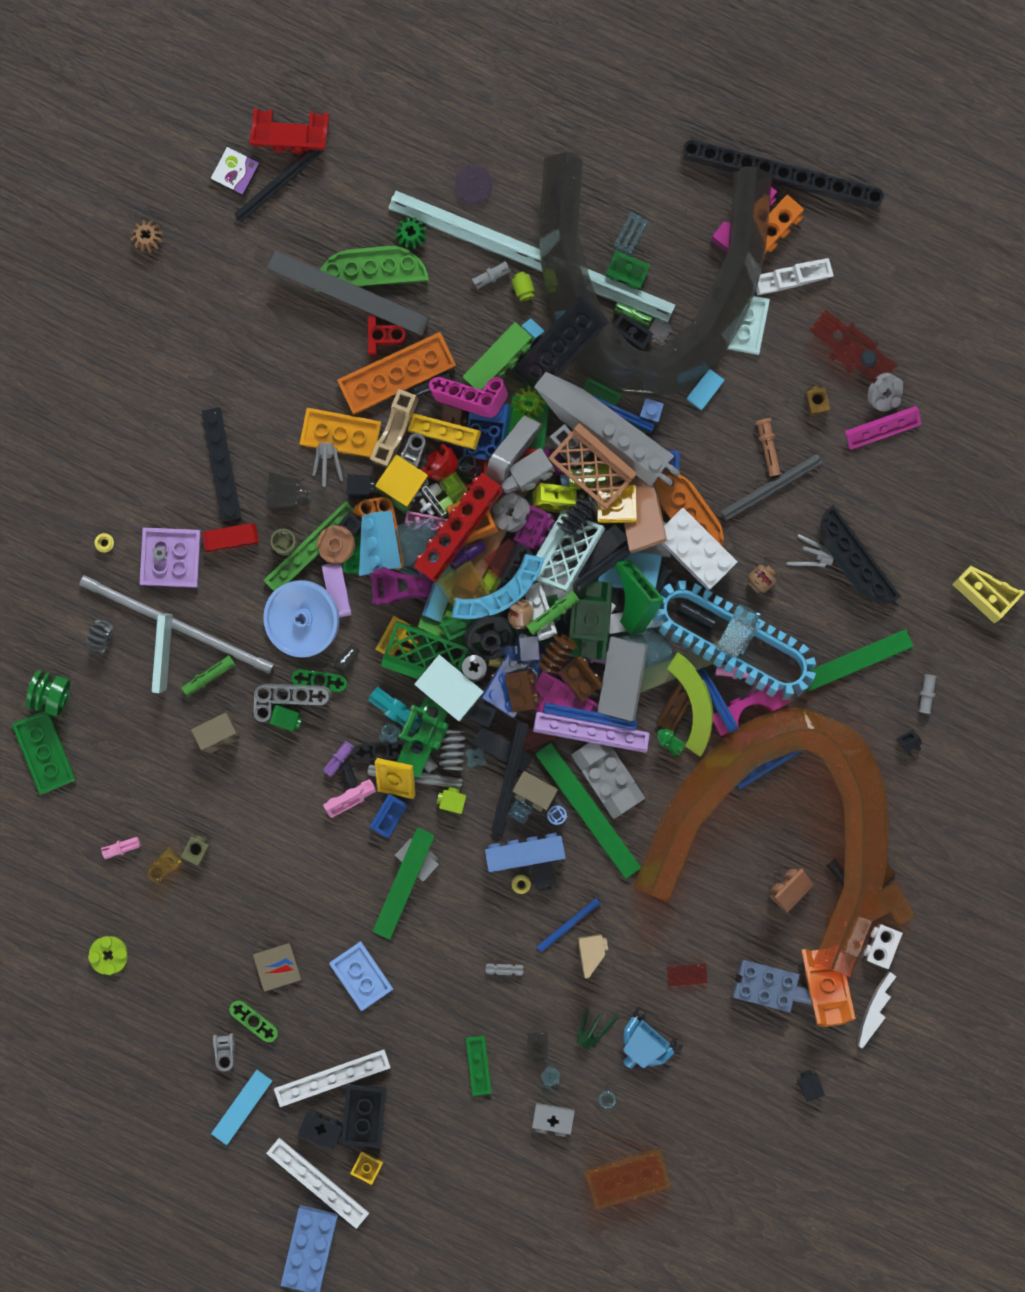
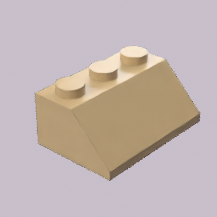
M601 934L577 938L584 978L591 976L605 956V951L608 950L607 939L602 938Z

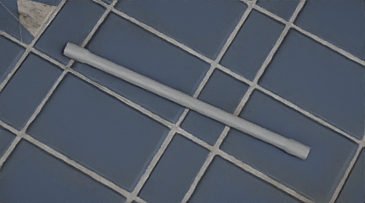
M85 575L79 583L80 586L92 592L99 593L156 621L158 615L164 614ZM172 618L173 629L242 660L267 674L271 673L274 666L273 663L253 656Z

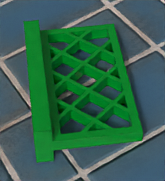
M396 621L381 660V667L419 679L428 669L426 661L434 657L436 659L438 655L448 652L451 659L449 663L453 664L458 671H461L468 648L466 645L452 640L448 641L446 638ZM398 628L406 629L409 636L399 640L396 634ZM423 635L427 643L417 647L414 637ZM411 639L415 648L405 652L401 643ZM437 641L442 642L446 649L435 653L432 644ZM399 645L403 654L396 657L390 655V649ZM430 646L433 655L423 659L419 650ZM454 648L462 649V656L453 659L450 650ZM417 651L421 660L415 663L410 662L407 655Z

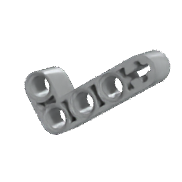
M524 415L492 454L486 476L502 487L504 480L511 475V466L519 460L538 436L542 424Z
M262 684L254 692V717L260 722L269 720L274 711V703L324 705L331 699V691L325 686ZM262 688L269 692L268 698H263L260 695ZM280 689L287 691V699H282L279 696ZM299 690H304L307 693L305 700L299 698ZM321 691L323 695H326L322 700L319 696L312 698V694H319ZM260 708L267 709V717L260 715Z

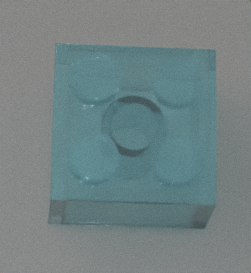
M435 517L397 525L395 531L404 567L415 565L416 558L427 549L426 545L429 540L434 539L438 534ZM434 554L430 561L438 560L439 555Z
M740 603L716 648L735 659L739 653L743 655L760 624L757 621L760 614Z

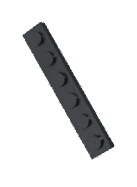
M221 407L203 410L202 416L222 522L241 520L242 516Z

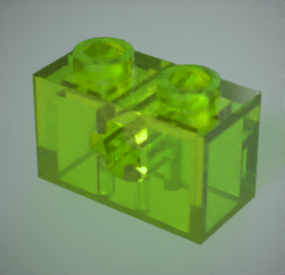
M456 472L440 482V488L452 504L461 502L462 495L466 491L468 492V489Z

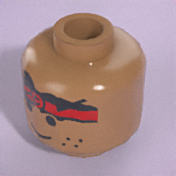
M758 565L748 575V584L757 593H765L776 583V578L774 577L776 572L769 565L767 567Z
M520 599L509 607L508 622L513 628L526 629V625L533 621L534 607L527 600Z

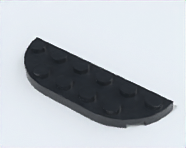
M832 505L824 512L820 524L823 544L857 588L858 592L875 602L883 604L892 603L901 598L900 594L835 506Z

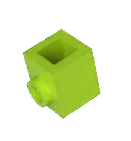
M449 787L448 790H444L443 793L438 795L437 804L440 805L439 809L462 814L466 795L460 794L459 789Z

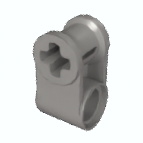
M418 433L411 435L401 454V458L418 468L426 447L425 438ZM416 438L422 440V445L418 448L412 446V441Z
M230 1033L228 1036L213 1035L216 1067L221 1071L231 1070L235 1065L233 1033ZM223 1057H227L230 1060V1065L227 1068L221 1066L220 1061Z

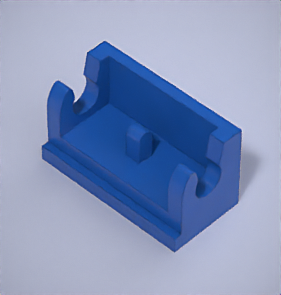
M389 794L370 828L389 838L408 805Z

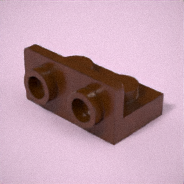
M581 656L573 657L559 669L558 674L580 702L584 701L596 689L603 687L600 677L592 672L588 661Z

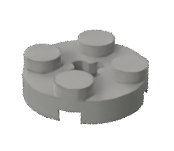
M883 373L877 377L878 380L874 384L871 383L868 389V401L875 409L885 412L893 407L897 408L901 404L903 381L891 373Z
M515 493L504 496L493 506L495 523L504 531L516 532L527 522L525 518L530 512L529 504L525 498Z

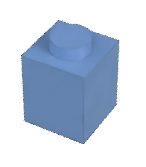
M645 398L640 418L657 425L664 404Z

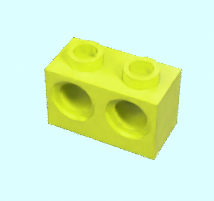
M540 483L532 492L533 506L542 511L561 513L563 509L572 511L570 506L572 504L577 505L575 502L577 499L576 489H569V486Z

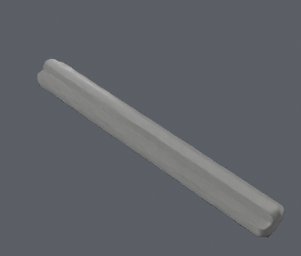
M369 765L368 775L376 776L374 765ZM422 773L420 778L414 776V782L456 789H461L463 782L460 778Z

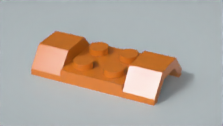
M837 944L827 949L815 951L802 949L804 971L816 1024L822 1027L843 1025L855 1020L840 945Z

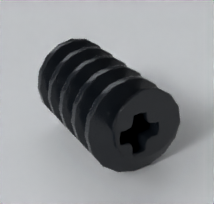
M580 494L582 500L577 498L575 500L577 505L572 504L570 506L572 511L567 510L565 512L567 517H561L562 523H556L569 536H578L576 529L583 530L580 524H588L585 518H593L590 513L591 511L598 512L595 505L582 494Z

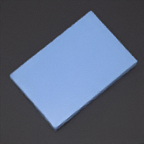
M361 941L329 963L361 1011L393 990V987Z

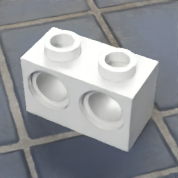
M878 924L877 927L874 926L870 935L873 938L871 944H867L863 953L866 956L864 960L889 969L903 933ZM887 931L890 935V939L887 942H883L880 938L881 933ZM877 949H880L883 953V957L880 960H875L873 956Z

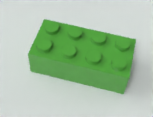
M514 322L462 377L463 384L483 390L490 379L499 377L503 380L506 376V371L508 369L512 370L519 363L517 361L521 355L525 356L530 351L532 337Z

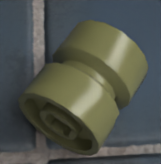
M278 529L271 536V546L280 556H289L297 548L298 544L295 536L287 529Z

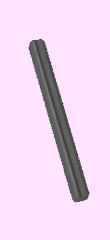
M818 455L810 457L721 511L723 518L729 520L821 465L820 457Z

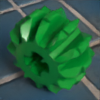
M406 217V223L400 220L399 224L401 227L395 228L398 232L395 234V238L400 239L399 245L405 243V249H408L410 245H412L413 249H416V243L422 246L423 242L421 239L426 240L427 238L423 234L427 232L426 227H422L423 222L417 223L416 217L413 218L412 222H410L409 217ZM410 230H414L415 235L408 236V232L410 233Z

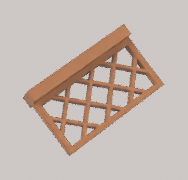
M579 423L548 458L552 464L605 510L637 475L633 469ZM572 437L579 441L580 449H569L568 442ZM591 451L594 454V461L583 462V452ZM569 452H580L581 462L570 463ZM558 453H567V463H559L554 458ZM595 464V475H584V465ZM597 464H606L609 468V474L598 475ZM581 465L582 476L571 474L570 466ZM620 476L625 482L621 487H613L612 477ZM609 477L610 487L599 488L598 478ZM585 478H596V488L589 489L586 487ZM610 490L611 498L605 503L600 499L599 491Z

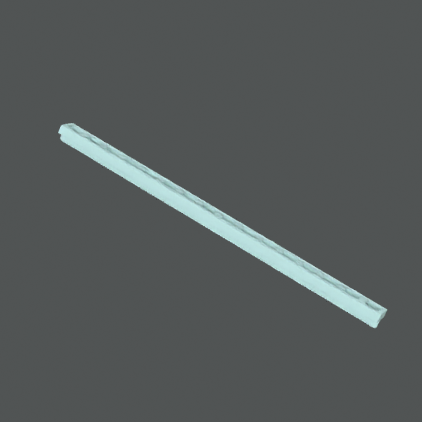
M395 191L394 196L391 198L389 210L411 219L416 217L418 222L422 221L423 224L616 303L619 302L631 309L636 308L638 312L665 323L669 322L675 308V304L638 289L630 288L626 284L613 281L604 275L401 192Z

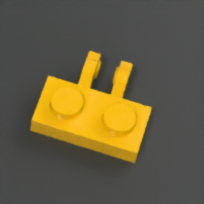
M393 616L376 650L382 654L385 653L396 621L411 626L410 624ZM399 627L396 633L399 640L408 637L406 635L407 630ZM411 639L407 640L410 644L414 645ZM399 645L392 647L389 654L394 656L397 650L401 651ZM403 647L405 652L410 651V649Z

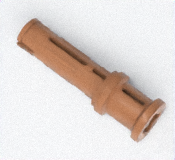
M766 418L755 421V425L758 426L760 435L758 439L763 444L769 477L781 475L773 441L775 434L771 428L770 422L772 419Z

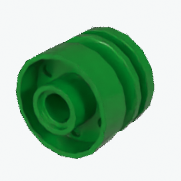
M37 670L28 686L26 708L33 709L35 706V710L40 711L45 704V714L59 718L69 699L71 680L57 675L51 683V673L47 672L44 676V671Z

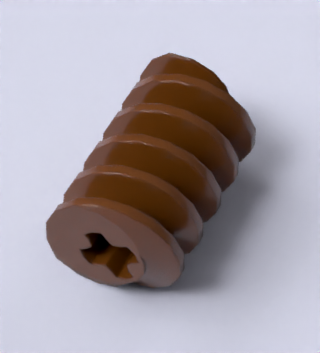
M561 634V637L555 635L554 639L557 643L550 642L549 644L552 646V649L545 648L548 655L541 654L543 661H536L540 668L552 677H555L554 673L559 672V667H563V661L568 660L567 655L573 653L572 649L577 648L576 643Z

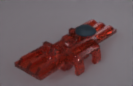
M826 309L809 329L811 333L834 350L829 358L832 361L838 359L847 367L845 371L849 374L856 367L876 382L879 375L892 373L898 366L876 349L879 344L877 341L874 342L858 330L853 322L847 327ZM840 331L842 333L841 341H836L833 338L834 332ZM850 332L870 349L866 351L849 338L847 334Z

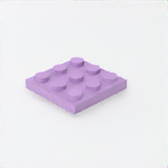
M143 528L140 585L198 588L201 530ZM166 547L167 559H157L155 561L153 559L155 557L153 548Z

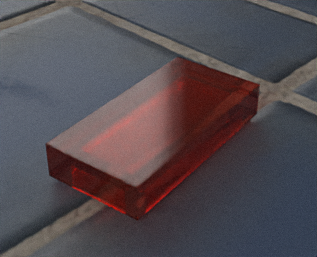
M706 964L667 967L669 987L708 983Z

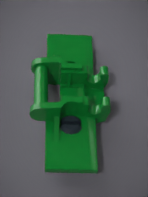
M428 695L425 696L421 708L411 705V711L403 730L397 736L406 741L397 762L413 765L414 776L420 778L432 750H439L443 737L449 727V724L445 723L448 712ZM431 708L438 710L439 713L436 718L428 716V711ZM419 713L423 716V722L418 733H415L414 737L411 738L408 735Z

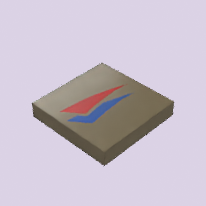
M291 943L253 954L264 992L302 980Z

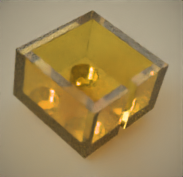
M471 560L454 571L456 575L451 572L436 582L452 608L455 598L474 599L491 593Z

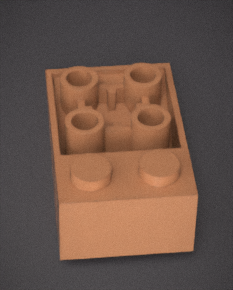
M802 868L790 869L783 876L785 880L782 883H776L770 889L771 894L769 897L786 913L814 885Z

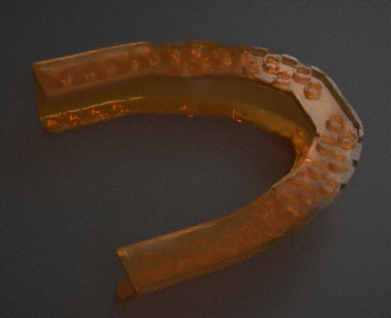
M799 707L779 709L758 716L739 726L736 731L727 735L694 768L667 807L633 888L669 903L700 825L721 801L751 771L768 761L799 750H807L821 756L828 766L842 796L845 816L844 886L814 963L850 977L877 909L886 873L889 819L885 784L870 748L856 730L844 723L808 709Z

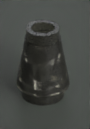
M350 645L335 660L334 667L340 672L347 674L348 671H351L360 650Z

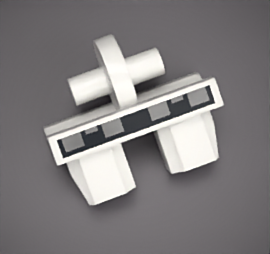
M437 483L429 487L424 486L421 492L429 503L424 498L421 499L419 502L423 507L419 511L421 514L427 511L432 516L435 514L432 510L433 507L437 514L444 518L448 512L446 507L452 505V502L448 497L438 502L435 497L442 493V489Z

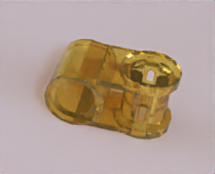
M169 847L149 867L147 872L149 879L154 882L163 881L184 860L179 859L172 851L173 849ZM155 868H160L162 871V875L158 879L152 876V871Z

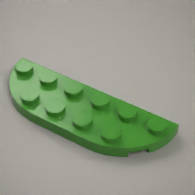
M398 246L344 250L328 258L320 268L321 271L360 288L429 281L427 270L422 261L409 250Z

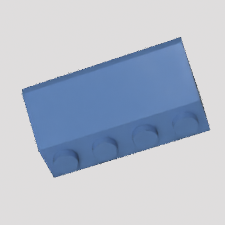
M557 833L546 834V838L538 840V836L526 838L527 842L519 843V840L507 841L508 845L500 846V843L488 845L489 849H485L488 871L493 872L566 859L562 837L557 836Z

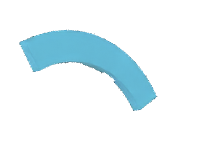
M525 554L520 568L514 577L498 591L474 599L455 598L451 617L477 619L492 616L509 608L527 593L533 582L536 581L545 558Z

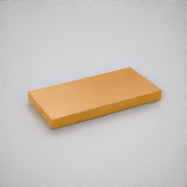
M307 408L299 445L319 448V443H334L337 453L370 459L379 439L382 422Z

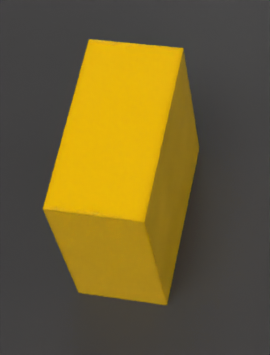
M361 1151L350 1174L372 1185L383 1161Z

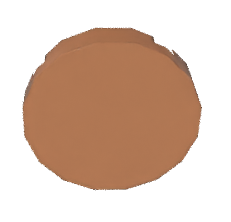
M333 525L321 532L318 537L317 548H319V554L325 561L334 564L343 563L352 556L355 549V540L347 528Z

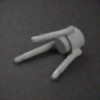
M319 443V448H316L312 476H316L319 459L323 458V487L326 486L327 458H332V455L339 480L343 481L337 448H334V443Z
M799 534L797 536L799 539L819 548V550L803 547V550L817 554L816 560H819V562L786 563L787 566H820L825 568L826 564L832 565L834 557L825 546Z

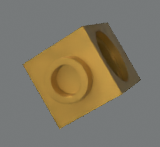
M814 386L808 388L809 391L805 393L809 416L828 413L830 406L825 387ZM819 396L822 403L815 404L812 401V397Z

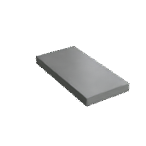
M610 637L598 713L635 721L648 645Z

